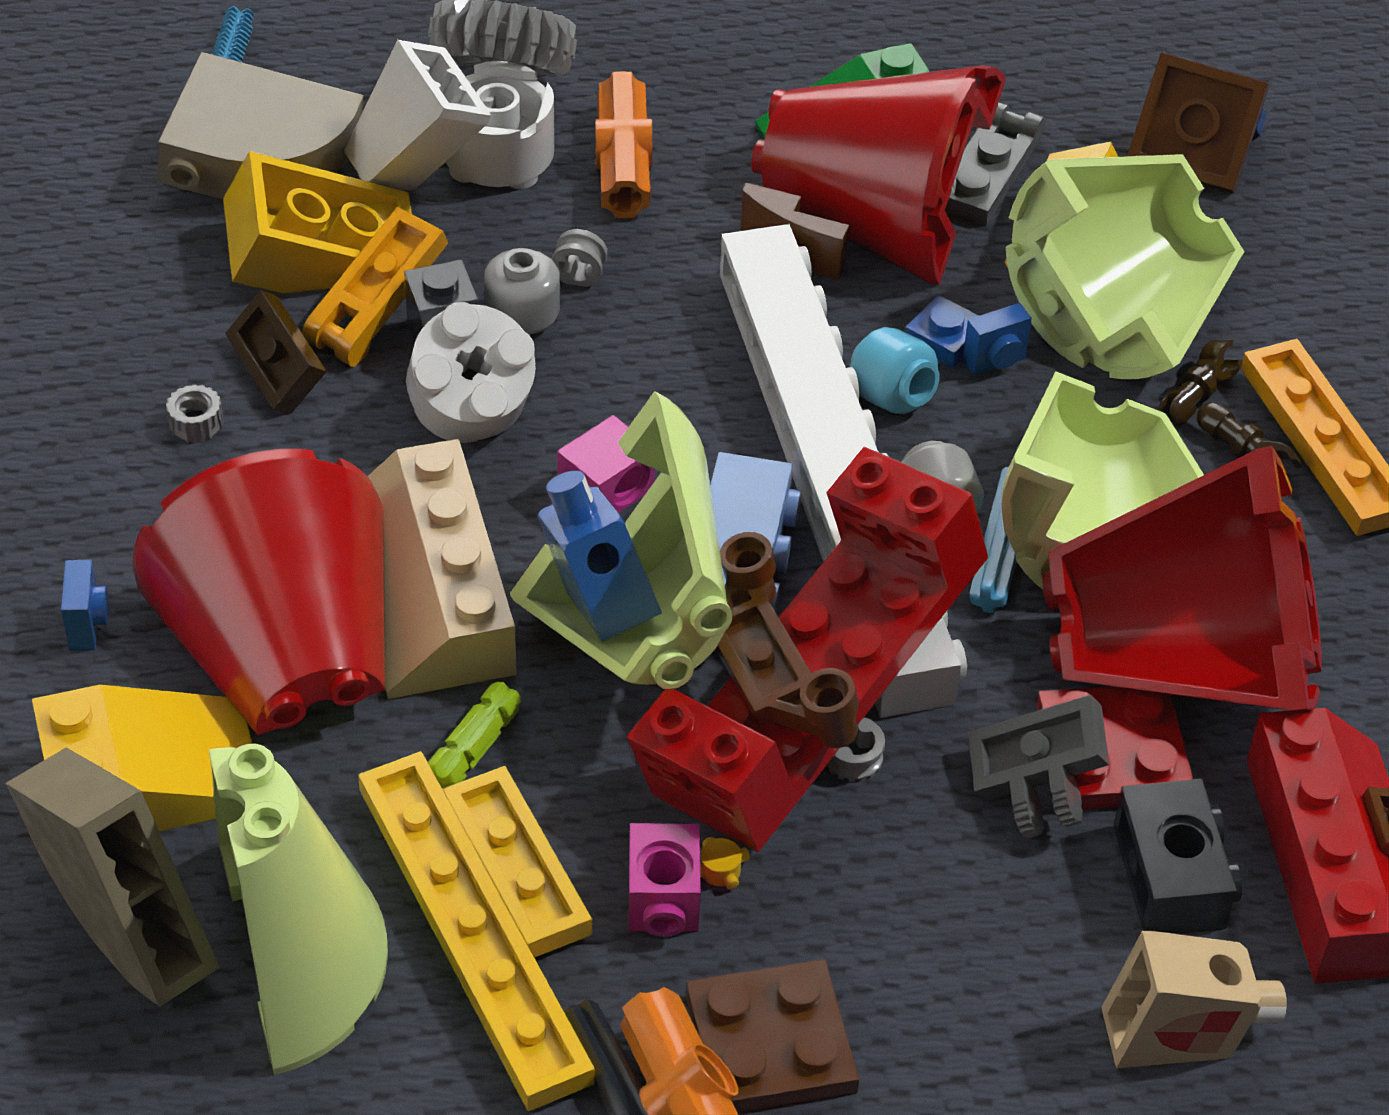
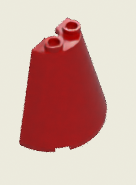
M980 65L804 87L788 91L777 89L772 94L769 102L768 116L770 121L765 140H758L753 149L751 159L753 173L762 174L763 187L801 196L800 213L849 225L848 239L929 283L940 285L956 236L945 208L971 128L976 127L990 130L1006 77L996 67Z
M1272 446L1258 448L1048 551L1050 571L1043 573V593L1048 608L1050 610L1059 609L1061 616L1060 634L1051 635L1050 654L1056 672L1062 673L1064 680L1296 712L1311 710L1316 707L1320 695L1318 684L1308 685L1309 674L1322 672L1320 626L1313 574L1301 518H1296L1295 513L1281 499V497L1292 496V487L1284 466Z
M265 450L242 455L216 464L182 483L161 501L164 512L152 526H142L134 545L132 567L138 590L257 735L277 728L282 729L296 725L305 717L306 709L318 701L332 700L337 705L349 706L362 701L368 696L385 691L383 506L373 483L359 468L342 458H339L335 463L318 460L313 450Z

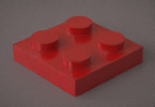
M1113 686L1039 691L1036 704L1037 711L1090 694L1102 705L1109 766L1074 776L1081 793L1082 810L1117 807L1122 786L1193 779L1171 694Z

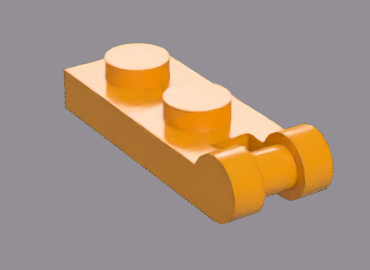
M396 207L309 315L302 330V335L306 341L318 349H323L325 346L333 349L334 355L338 360L351 367H355L367 356L371 340L406 298L404 271L431 266L448 245L444 231ZM348 314L353 317V320L344 329L339 326V323Z

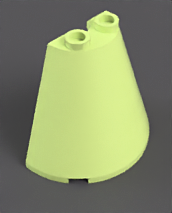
M1183 154L1050 159L1030 175L1015 198L1009 218L1014 220L1012 243L1006 246L1007 265L1013 289L1019 303L1032 317L1031 324L1036 331L1059 354L1081 368H1084L1090 362L1104 371H1108L1110 378L1140 379L1163 373L1178 365L1244 253L1243 248L1224 218L1211 219L1201 211L1198 198L1204 187Z
M1056 371L1007 470L1001 499L1004 531L1015 552L1016 561L1034 583L1042 589L1043 573L1050 571L1048 551L1204 475L1166 413L1126 399L1122 405L1115 408L1101 407L1093 399L1095 395L1094 386Z
M654 391L618 441V444L626 457L661 472L626 520L625 525L662 614L602 642L567 594L547 544L542 547L512 589L510 595L513 601L624 681L645 685L658 684L659 687L669 690L671 688H678L690 680L694 668L700 665L720 642L724 632L732 622L733 614L726 599L707 459L703 444L695 428L678 406Z
M245 744L238 748L210 749L209 758L219 848L232 901L243 900L260 1001L258 1002L259 1014L274 1075H278L306 1065L339 1045L355 1030L354 1023L364 1013L370 1002L376 1001L383 984L388 959L385 923L372 892L291 776L280 764L274 761V756L270 750L258 744Z

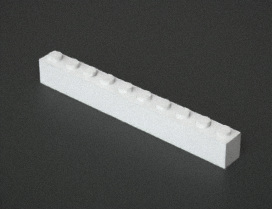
M790 224L722 234L720 277L788 463H793L792 476L797 490L802 491L801 501L824 562L841 541L826 492L864 446L878 452L875 445L876 429L874 419L869 409H861L856 372L853 367L845 368L842 360L843 345L837 326H829L827 322V304L823 288L820 285L813 286L808 250L805 246L798 247ZM947 611L875 702L880 718L956 704L959 679L965 678L967 675V660L961 641L959 639L951 640L947 629Z

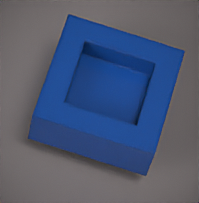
M938 295L905 327V333L924 341L935 351L937 360L953 368L963 358L968 320L978 317V315Z
M1021 303L968 320L963 362L974 376L996 368L1006 369L1017 361L1026 358L1032 317Z
M92 559L65 560L61 613L69 651L96 650L97 625L109 623L110 604L107 585L97 586Z

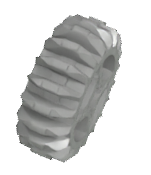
M442 0L435 4L433 17H430L428 29L429 45L446 48L457 65L469 66L471 68L484 62L504 61L527 66L537 72V77L544 78L547 76L555 78L569 73L572 59H575L577 39H575L576 25L571 20L566 19L563 15L554 14L552 11H543L536 9V7L522 6L517 3H504L497 0Z

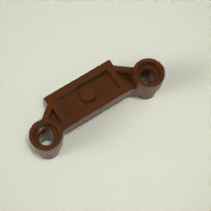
M742 532L730 537L722 545L720 557L726 579L725 592L727 604L733 615L729 628L724 632L715 649L758 726L762 727L771 722L818 736L819 741L829 748H842L854 741L858 733L855 716L858 712L859 701L853 679L846 672L835 668H825L813 673L810 672L770 604L776 596L773 580L776 562L770 541L762 534L756 532Z

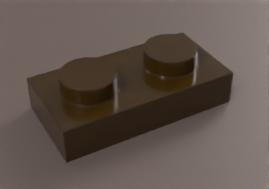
M260 290L225 333L271 407L287 415L293 413L327 372L279 298L266 291Z

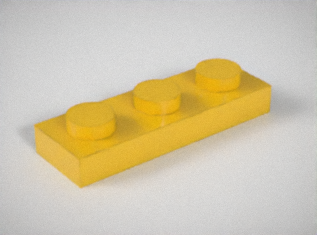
M506 766L442 789L534 958L592 935V918Z

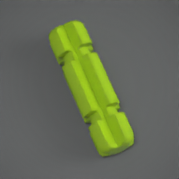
M495 682L488 687L480 697L482 702L471 708L445 740L447 745L439 748L428 761L442 789L462 782L467 777L465 772L475 767L501 734L500 728L507 726L518 713L521 696L516 690L510 689L504 682Z

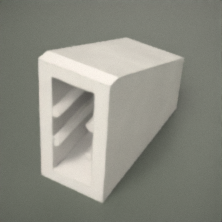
M397 40L344 152L361 180L399 190L411 191L415 190L488 124L492 115L446 48Z

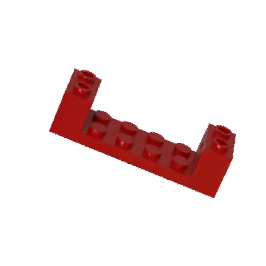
M865 446L826 492L841 541L779 617L811 673L825 668H835L851 676L859 701L858 712L855 716L857 725L988 559L972 493ZM731 677L708 706L672 688L669 690L665 689L626 736L653 795L756 852L762 849L840 749L829 748L819 741L818 736L773 722L759 727Z

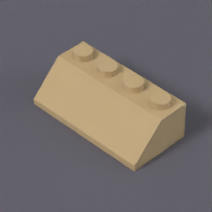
M459 439L397 449L367 476L376 488L383 506L385 690L387 698L392 699L516 675L515 624Z

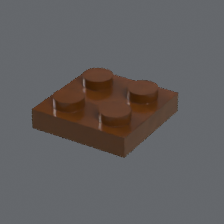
M1161 52L1127 156L1183 154L1201 183L1235 192L1270 87L1269 83Z
M826 959L686 981V999L691 1020L702 1043L712 1049L722 1059L738 1085V1094L731 1099L738 1114L858 1093L859 1076Z

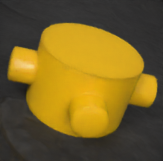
M706 838L702 843L703 847L700 854V878L702 877L706 882L714 886H726L729 890L736 888L739 885L738 878L741 874V863L750 860L749 851L746 847L740 849L735 842L729 839Z

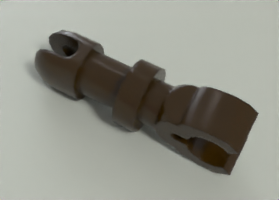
M1210 340L1207 342L1199 354L1196 366L1190 367L1181 376V386L1179 389L1170 390L1161 400L1158 411L1166 413L1171 423L1179 426L1188 422L1196 412V404L1207 401L1216 392L1217 383L1230 379L1238 373L1242 360L1223 359L1226 349L1229 346H1233V340Z
M1210 402L1199 408L1196 419L1201 429L1213 439L1217 440L1220 438L1231 446V454L1237 458L1258 448L1272 446L1280 460L1289 459L1296 468H1303L1300 459L1289 446L1280 442L1272 443L1269 440H1264L1262 430L1253 424L1244 426L1235 420L1233 413L1222 405Z

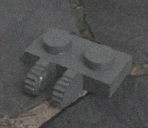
M1091 694L968 732L974 792L984 800H993L1011 794L1014 820L1023 837L1028 839L1043 834L1042 803L1035 787L1050 783L1053 808L1062 826L1066 828L1082 822L1081 793L1074 776L1109 766L1102 705Z

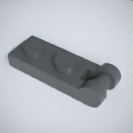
M999 102L990 130L978 128L964 150L945 212L987 226L1040 141L1046 118L1032 112H1028L1025 116L1011 112L1009 105ZM1003 132L1015 136L1016 138H1008L1005 135H1002L1001 133Z

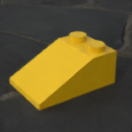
M249 151L223 198L232 282L279 293L331 289L396 207L412 214L408 192Z
M96 685L32 699L44 760L67 747L141 790L159 832L216 819L209 750L216 748H238L245 744H252L247 722L231 702L222 696Z

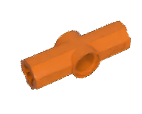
M619 71L612 72L607 80L600 82L599 91H597L599 119H595L596 170H600L601 207L611 211L615 218H635L641 210L650 207L651 185L649 169H652V119H647L645 83L637 80L632 72Z
M665 987L649 993L640 992L622 1007L624 1018L620 1023V1027L647 1082L640 1089L639 1097L648 1115H738L731 1101L738 1094L736 1080L722 1059L712 1049L702 1043L678 994Z

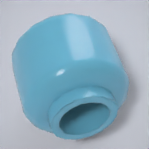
M883 327L872 331L857 345L852 354L850 367L854 368L857 375L859 396L890 413L906 414L926 404L937 390L939 371L935 351L924 341L899 329Z

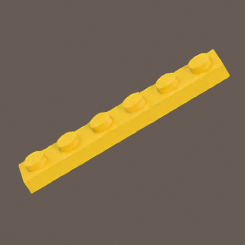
M422 751L358 774L360 792L527 1111L529 1112L594 1085V1066Z

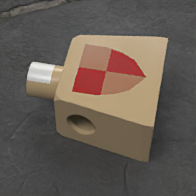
M1142 931L1101 1008L1116 1068L1227 1059L1233 1055L1251 1024L1282 1023L1286 1014L1287 998L1284 986L1280 981L1256 980L1248 950L1239 942L1156 931Z

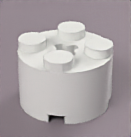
M491 61L474 65V74L466 76V79L492 116L488 124L446 161L450 175L459 182H472L484 186H511L516 189L531 187L537 182L538 175L549 166L554 156L553 90L548 82L545 87L537 81V72L521 64Z
M457 302L449 305L444 311L434 316L422 328L415 341L406 377L407 391L415 409L414 412L420 422L435 435L445 440L459 439L460 443L475 442L508 430L521 414L535 377V348L530 335L505 313L483 305ZM472 369L478 373L472 380H468L461 376L462 372Z

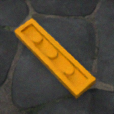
M1294 339L1245 352L1241 371L1356 536L1388 528L1389 465L1299 340Z

